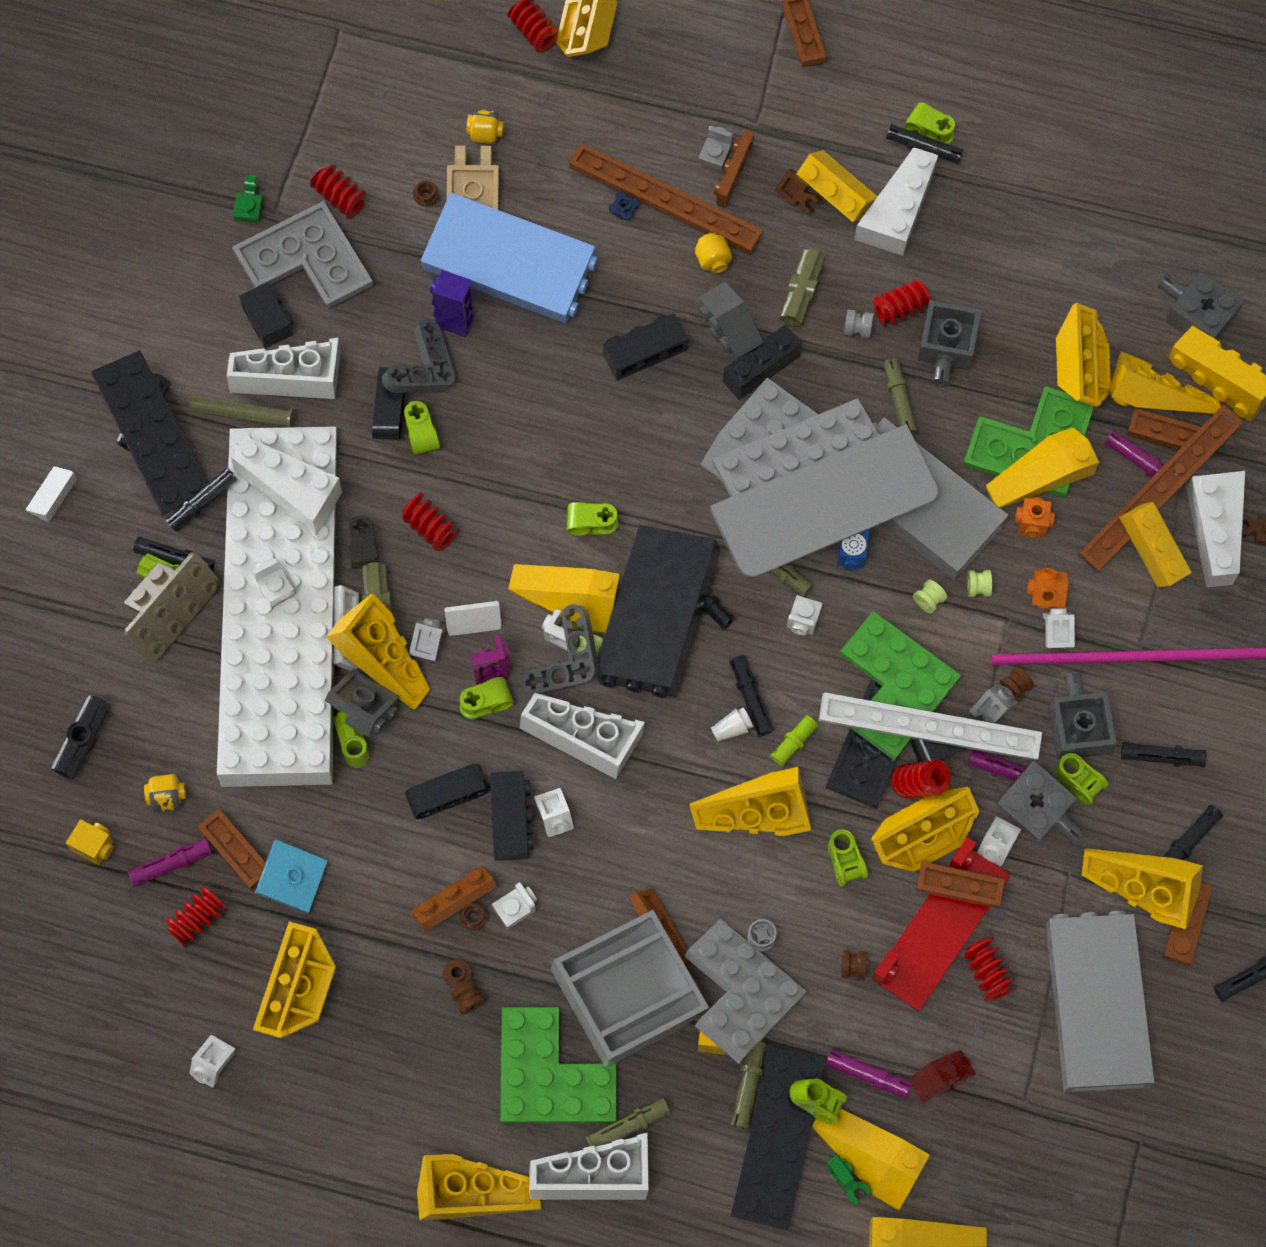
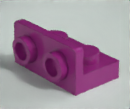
M499 634L494 635L496 650H482L477 652L476 655L471 656L476 685L497 677L508 679L507 669L512 668L507 642L501 643Z

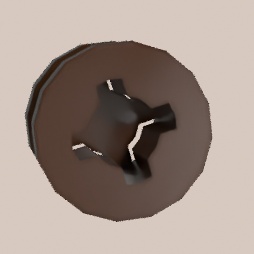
M1019 667L1012 669L1011 675L1004 677L999 682V684L1012 691L1017 701L1023 697L1025 691H1030L1034 688V683L1030 676Z
M843 950L841 978L847 979L850 976H854L858 980H864L866 952L860 951L858 954H852L849 950Z
M475 980L460 985L450 994L452 999L458 1002L461 1015L476 1010L486 1002L484 996L478 993V986Z

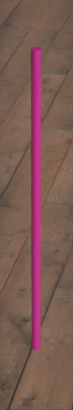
M1266 648L991 654V665L1266 659Z

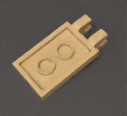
M455 146V165H447V199L450 192L498 210L499 165H492L491 146H481V165H466V146Z

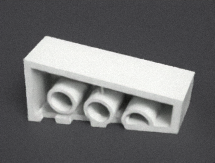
M917 148L911 150L858 223L854 240L902 256L904 255L932 180L938 155Z
M331 338L329 342L317 344L316 341L305 342L304 346L297 347L283 345L279 346L276 350L269 351L262 348L230 353L227 369L230 393L335 399L341 355L339 338Z
M243 436L231 456L234 471L258 491L264 492L271 498L272 502L277 506L283 507L291 514V517L298 522H302L314 535L318 534L342 493L339 477L247 436Z
M1245 471L1193 476L1186 489L1206 588L1233 585L1240 573Z
M534 693L522 712L520 729L614 779H617L641 739L645 722L639 720L633 722L622 719L620 715L612 713L611 715L594 711V708L573 706L567 701Z
M647 1133L626 1140L619 1139L609 1144L597 1147L590 1146L580 1151L565 1152L530 1162L529 1199L646 1200Z

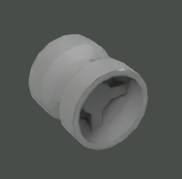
M848 309L843 335L852 336L860 333L861 338L869 339L873 313L865 312L860 316L855 310Z
M766 919L754 921L749 928L747 941L761 953L770 951L774 946L777 935L774 924Z

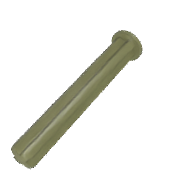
M191 396L189 402L191 411L284 425L287 428L293 427L295 420L294 408L283 410L200 396Z

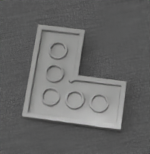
M324 201L232 247L235 256L255 288L265 283H268L270 286L304 269L327 309L373 286L371 277Z
M721 918L685 954L688 960L726 991L698 1020L695 1027L738 1064L790 1012L807 992Z

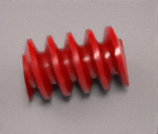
M520 0L509 9L507 17L522 32L524 38L528 39L529 44L534 46L536 52L542 53L549 50L557 41L555 34L558 31V27L554 24L551 25L552 20L548 17L545 18V11H539L540 6L537 3L534 4V0Z
M334 164L317 171L310 180V187L314 188L318 194L323 195L326 201H330L331 205L338 208L340 213L345 214L347 219L354 218L364 205L366 191L362 189L357 192L358 184L353 183L350 185V177L342 179L344 173L342 171L335 173L337 167Z
M915 279L910 285L903 284L901 289L894 288L892 293L885 292L883 297L875 296L873 308L878 320L885 327V320L887 319L892 325L896 323V315L901 321L905 320V311L910 317L914 316L913 308L922 313L923 304L925 303L928 308L929 301L932 299L927 287Z
M421 492L406 504L402 520L405 523H410V528L417 530V534L420 537H425V542L432 544V548L435 551H442L455 540L460 529L452 531L455 524L453 520L446 524L444 523L447 518L445 513L437 517L440 508L436 506L430 510L429 508L432 504L430 499L422 503L425 494Z
M941 760L900 765L892 773V787L900 797L905 799L941 795L950 785L951 772L947 764Z
M205 887L200 888L202 898L195 894L191 896L194 905L187 902L183 903L185 913L179 910L174 911L176 921L169 917L165 919L168 926L167 930L184 949H187L186 938L192 942L196 941L193 934L194 931L200 934L204 933L201 924L205 923L210 927L213 925L210 916L218 919L221 918L219 908L228 911L221 900Z
M988 937L970 945L966 949L968 951L964 954L966 961H972L969 964V970L977 971L973 977L974 980L983 981L978 987L979 990L988 991L984 995L986 1002L998 1000L1017 989H1010L1009 987L1015 980L1014 977H1004L1010 970L1009 967H999L1005 960L1004 957H994L1000 950L999 947H989L994 937Z

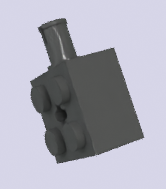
M1202 271L1189 286H1183L1170 277L1169 274H1166L1157 287L1176 299L1166 319L1169 325L1182 334H1185L1193 325L1216 340L1219 339L1238 315L1244 302L1243 299Z
M726 282L698 297L702 304L699 310L705 321H709L712 326L709 331L714 340L720 343L725 353L730 351L737 359L763 344V340L744 301Z
M929 301L918 360L936 364L934 378L932 379L934 385L939 386L942 376L941 387L948 386L952 367L970 369L981 309Z
M1073 672L1064 675L1068 696L1053 697L1048 707L1057 760H1060L1069 753L1077 754L1080 757L1112 754L1117 745L1108 692L1084 694L1082 674L1080 672H1075V676H1073Z
M1032 761L995 802L1037 840H1041L1050 828H1055L1073 845L1078 838L1070 830L1080 837L1084 833L1083 829L1066 816V810L1077 798L1035 761ZM1031 794L1034 796L1040 794L1042 796L1040 799L1041 806H1030L1032 800L1029 798Z

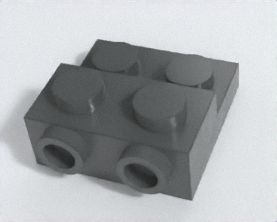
M353 669L328 692L325 702L348 715L345 724L369 737L373 732L378 735L384 728L386 720L392 722L399 710L396 704L400 696Z

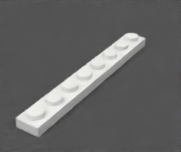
M831 693L823 694L819 716L820 722L1034 761L1039 758L1042 732Z

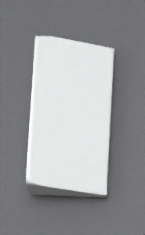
M54 466L26 508V511L49 523L77 481L75 473Z
M499 601L444 608L449 636L500 630L502 627Z

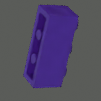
M442 270L439 278H434L430 288V293L433 295L431 303L434 306L433 317L436 318V323L442 330L466 337L475 318L472 280Z

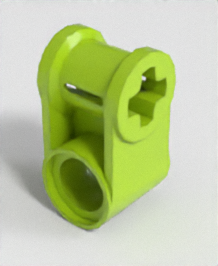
M918 103L906 121L905 128L910 131L918 130V134L950 145L954 139L955 121L951 116L933 109L928 104Z
M410 402L405 407L404 414L414 456L440 449L428 408L423 402ZM418 414L420 418L415 419L414 415Z
M574 502L570 503L567 507V533L571 535H611L618 528L617 510L611 504ZM604 517H609L608 522H603Z
M497 677L463 690L460 695L459 707L461 714L465 718L472 720L506 710L514 702L505 678ZM472 700V702L476 704V706L472 707L470 703H467V701Z
M1069 753L1064 755L1055 767L1054 773L1057 780L1067 787L1080 802L1087 806H1091L1093 798L1102 789H1106L1109 786L1105 777L1094 770L1077 754ZM1063 764L1072 765L1075 768V773H1067L1064 770Z
M841 829L835 831L829 840L828 852L839 885L841 887L846 886V882L858 878L867 879V868L860 855L854 836L848 830ZM837 839L845 840L848 844V849H837L834 841Z
M820 1079L797 1080L790 1088V1097L793 1103L811 1113L819 1121L829 1125H837L839 1121L837 1115L841 1105L847 1101V1096L844 1093L832 1088Z

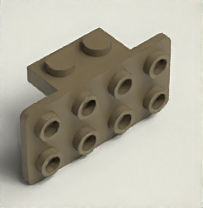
M194 552L188 555L176 571L158 562L124 602L130 610L138 614L127 626L124 635L147 661L155 663L219 589L221 581L203 559Z

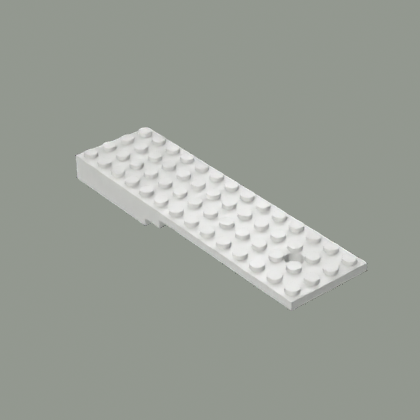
M337 428L230 429L228 468L235 474L234 476L237 477L238 481L234 482L227 491L217 776L221 787L332 785L334 706L325 702L328 692L334 687L335 674L333 644L326 636L333 628L336 504L318 534L314 535L302 522H298L291 517V514L283 507L277 506L272 502L271 498L264 492L258 491L234 471L231 456L243 436H247L336 476ZM277 558L280 568L294 589L295 594L270 607L255 582L252 570L262 561Z

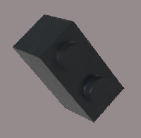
M265 283L239 295L241 307L264 349L293 336L291 325L294 322L287 310L283 312L280 304H282V300L276 289L271 291L268 283Z

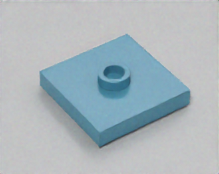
M275 840L255 893L307 914L311 908L328 860Z

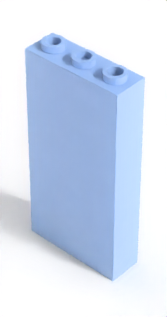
M450 192L421 258V265L423 270L438 276L444 270L471 279L472 287L475 290L567 324L569 317H574L579 305L576 302L579 294H584L589 281L586 277L589 270L594 271L598 257L593 245Z

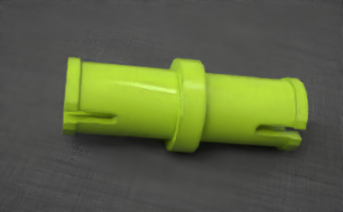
M805 715L791 732H787L784 735V741L770 755L771 759L783 767L797 750H801L804 747L803 743L818 728L817 722L810 716Z

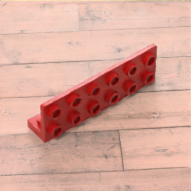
M967 837L952 858L949 867L1005 879V885L1010 875L973 851L976 842ZM929 894L893 949L889 950L874 972L872 981L916 1011H920L990 907Z

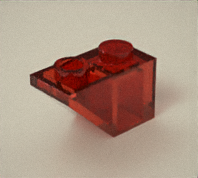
M959 1050L930 1062L908 1078L924 1104L975 1076L976 1073L971 1066L970 1060Z

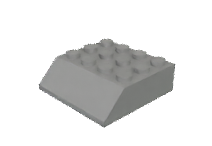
M766 378L719 432L701 462V467L721 481L712 464L713 458L818 414L769 378Z
M654 910L554 959L551 971L605 1069L679 1031L709 1009Z

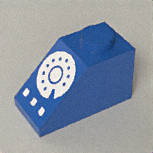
M869 529L839 542L837 566H843L847 570L864 568Z

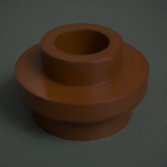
M422 181L415 186L413 198L417 204L430 206L438 200V188L433 183ZM429 193L430 196L423 197L422 194Z
M476 902L467 905L459 912L461 925L467 930H479L487 921L486 909ZM476 913L479 917L476 921H470L468 919L469 914Z
M462 960L450 961L443 970L444 981L452 988H457L470 981L471 969L469 965ZM460 969L462 975L459 978L453 977V970Z

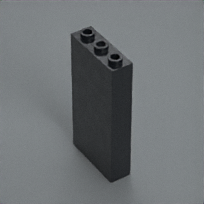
M639 525L597 658L599 665L597 679L601 685L609 688L621 686L634 693H641V691L651 692L652 695L659 698L677 696L721 551L716 539Z

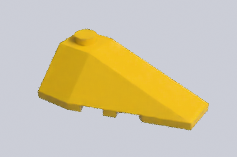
M1121 351L1110 385L1112 398L1118 404L1128 406L1129 404L1138 408L1215 414L1221 407L1219 400L1192 385L1183 387L1174 378L1175 376L1169 373L1160 375L1151 369L1152 364Z
M1072 427L1045 438L986 485V489L992 502L1001 509L1023 501L1024 498L1034 497L1095 474L1099 461L1089 440Z
M374 593L370 594L341 617L326 638L344 657L380 685L399 695V699L411 709H416L430 691V688L417 662L411 659L405 647L407 642L403 636L400 637L393 624L395 619L392 613Z
M798 767L771 772L690 803L691 813L697 830L730 832L734 829L747 830L750 834H758V831L775 832L777 836L811 831L805 790Z
M1086 848L1084 850L1082 876L1110 893L1116 892L1129 900L1127 903L1133 907L1139 906L1151 914L1150 917L1156 921L1186 929L1200 892L1203 865L1176 858Z
M454 1154L423 1156L417 1189L419 1221L541 1209L540 1200L529 1199L528 1176L508 1170L489 1167L488 1164L475 1163Z
M872 1217L869 1226V1247H987V1228L910 1219Z

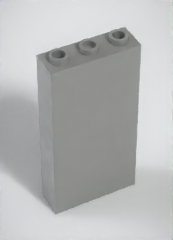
M885 417L878 424L876 422L873 423L879 435L897 428ZM916 442L937 484V498L932 503L882 524L955 581L1005 526L1009 515Z
M1112 911L1106 916H1098L1096 912L1083 913L1080 915L1081 917L1057 914L1052 916L1053 918L1049 919L1045 925L1064 1093L1150 1088L1154 1084L1134 914H1126L1125 911Z

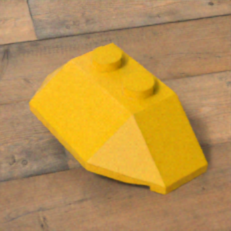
M617 0L565 1L556 43L567 57L588 54L608 45Z
M1075 303L1072 305L1056 337L1057 384L1076 401L1098 407L1111 392L1109 342L1102 325L1097 319L1099 317L1097 311Z
M969 787L946 790L941 795L927 796L886 818L871 840L881 863L915 872L920 869L922 861L932 863L959 848L966 839L974 818H977L980 811Z
M289 921L253 1031L281 1039L319 1021L336 966L316 929Z

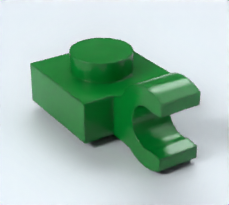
M246 175L244 194L236 193L233 212L234 221L260 223L263 197L262 195H256L258 190L256 176Z
M835 1155L827 1161L825 1167L841 1189L845 1190L849 1201L856 1206L859 1203L854 1196L856 1190H862L867 1197L871 1194L870 1188L865 1183L854 1181L852 1176L854 1171L845 1159L840 1160Z

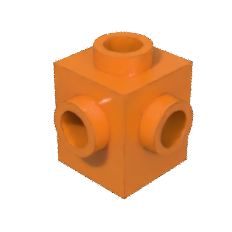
M1040 497L1024 498L1022 506L1017 507L1015 513V523H1019L1017 535L1044 538L1048 527L1052 528L1055 512L1050 511L1051 502L1045 501Z
M1052 568L1034 570L1033 579H1028L1027 595H1031L1032 605H1036L1041 609H1050L1052 607L1065 608L1069 585L1067 573L1057 572Z

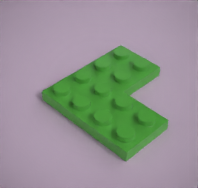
M1044 386L1030 432L979 416L963 466L997 477L1052 434L1073 427L1085 436L1094 406L1076 401L1068 393ZM1069 484L1047 493L1065 498Z
M874 611L840 651V655L882 686L871 701L934 712L961 677L959 673ZM851 727V729L894 761L912 740V738Z
M502 1007L500 1122L614 1123L616 1122V1064L606 1069L603 1064H559V1007Z

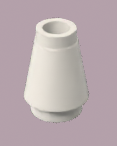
M743 707L739 710L735 708L710 728L719 742L749 733L748 729L752 728L753 724Z

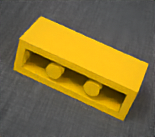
M824 150L810 153L796 173L852 222L861 220L878 197Z
M1154 502L1140 504L1119 517L1157 588L1171 586L1192 573Z

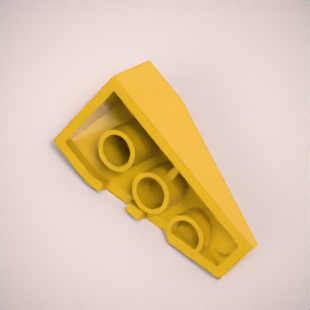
M514 564L508 590L536 606L540 605L551 611L552 614L556 609L560 610L562 614L563 610L571 604L581 605L589 612L592 632L605 634L619 591L620 574L586 568ZM575 612L571 616V621H576L577 623V619L581 618V614Z
M841 1108L837 1115L839 1119L837 1125H829L815 1119L812 1128L834 1153L850 1164L854 1171L853 1174L870 1188L871 1194L899 1211L930 1155L909 1142Z

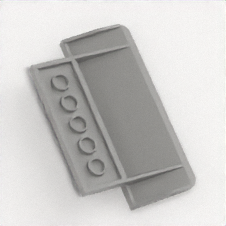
M858 398L712 459V464L730 498L711 505L710 510L740 572L747 577H757L932 503L938 495L937 484L907 424L879 435Z

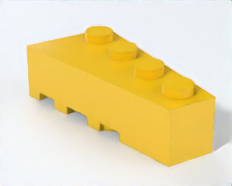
M1192 325L1172 347L1168 358L1176 368L1183 369L1191 375L1198 385L1205 386L1210 390L1217 400L1225 402L1233 408V411L1239 417L1251 422L1266 406V375L1261 372L1263 367L1254 362L1251 366L1241 360L1238 352L1233 349L1223 350L1218 340Z

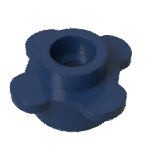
M619 192L615 195L616 200L614 203L609 205V212L615 214L619 219L629 220L632 218L634 209L639 206V201L636 198L631 199L627 197L623 192Z

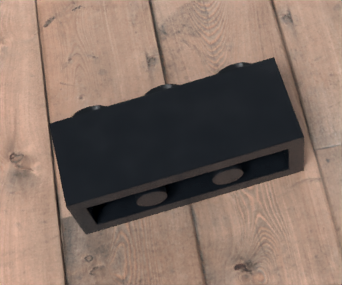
M675 314L663 315L656 318L651 324L644 327L642 325L637 326L623 336H614L608 339L603 344V356L616 381L687 351L688 338Z
M785 324L765 338L763 344L724 368L723 383L738 400H741L759 387L766 378L770 379L798 359L801 355L802 342Z
M524 771L490 773L495 861L528 859V850H533V833H527V823H532L531 806L526 807L525 797L531 796L530 780H525Z

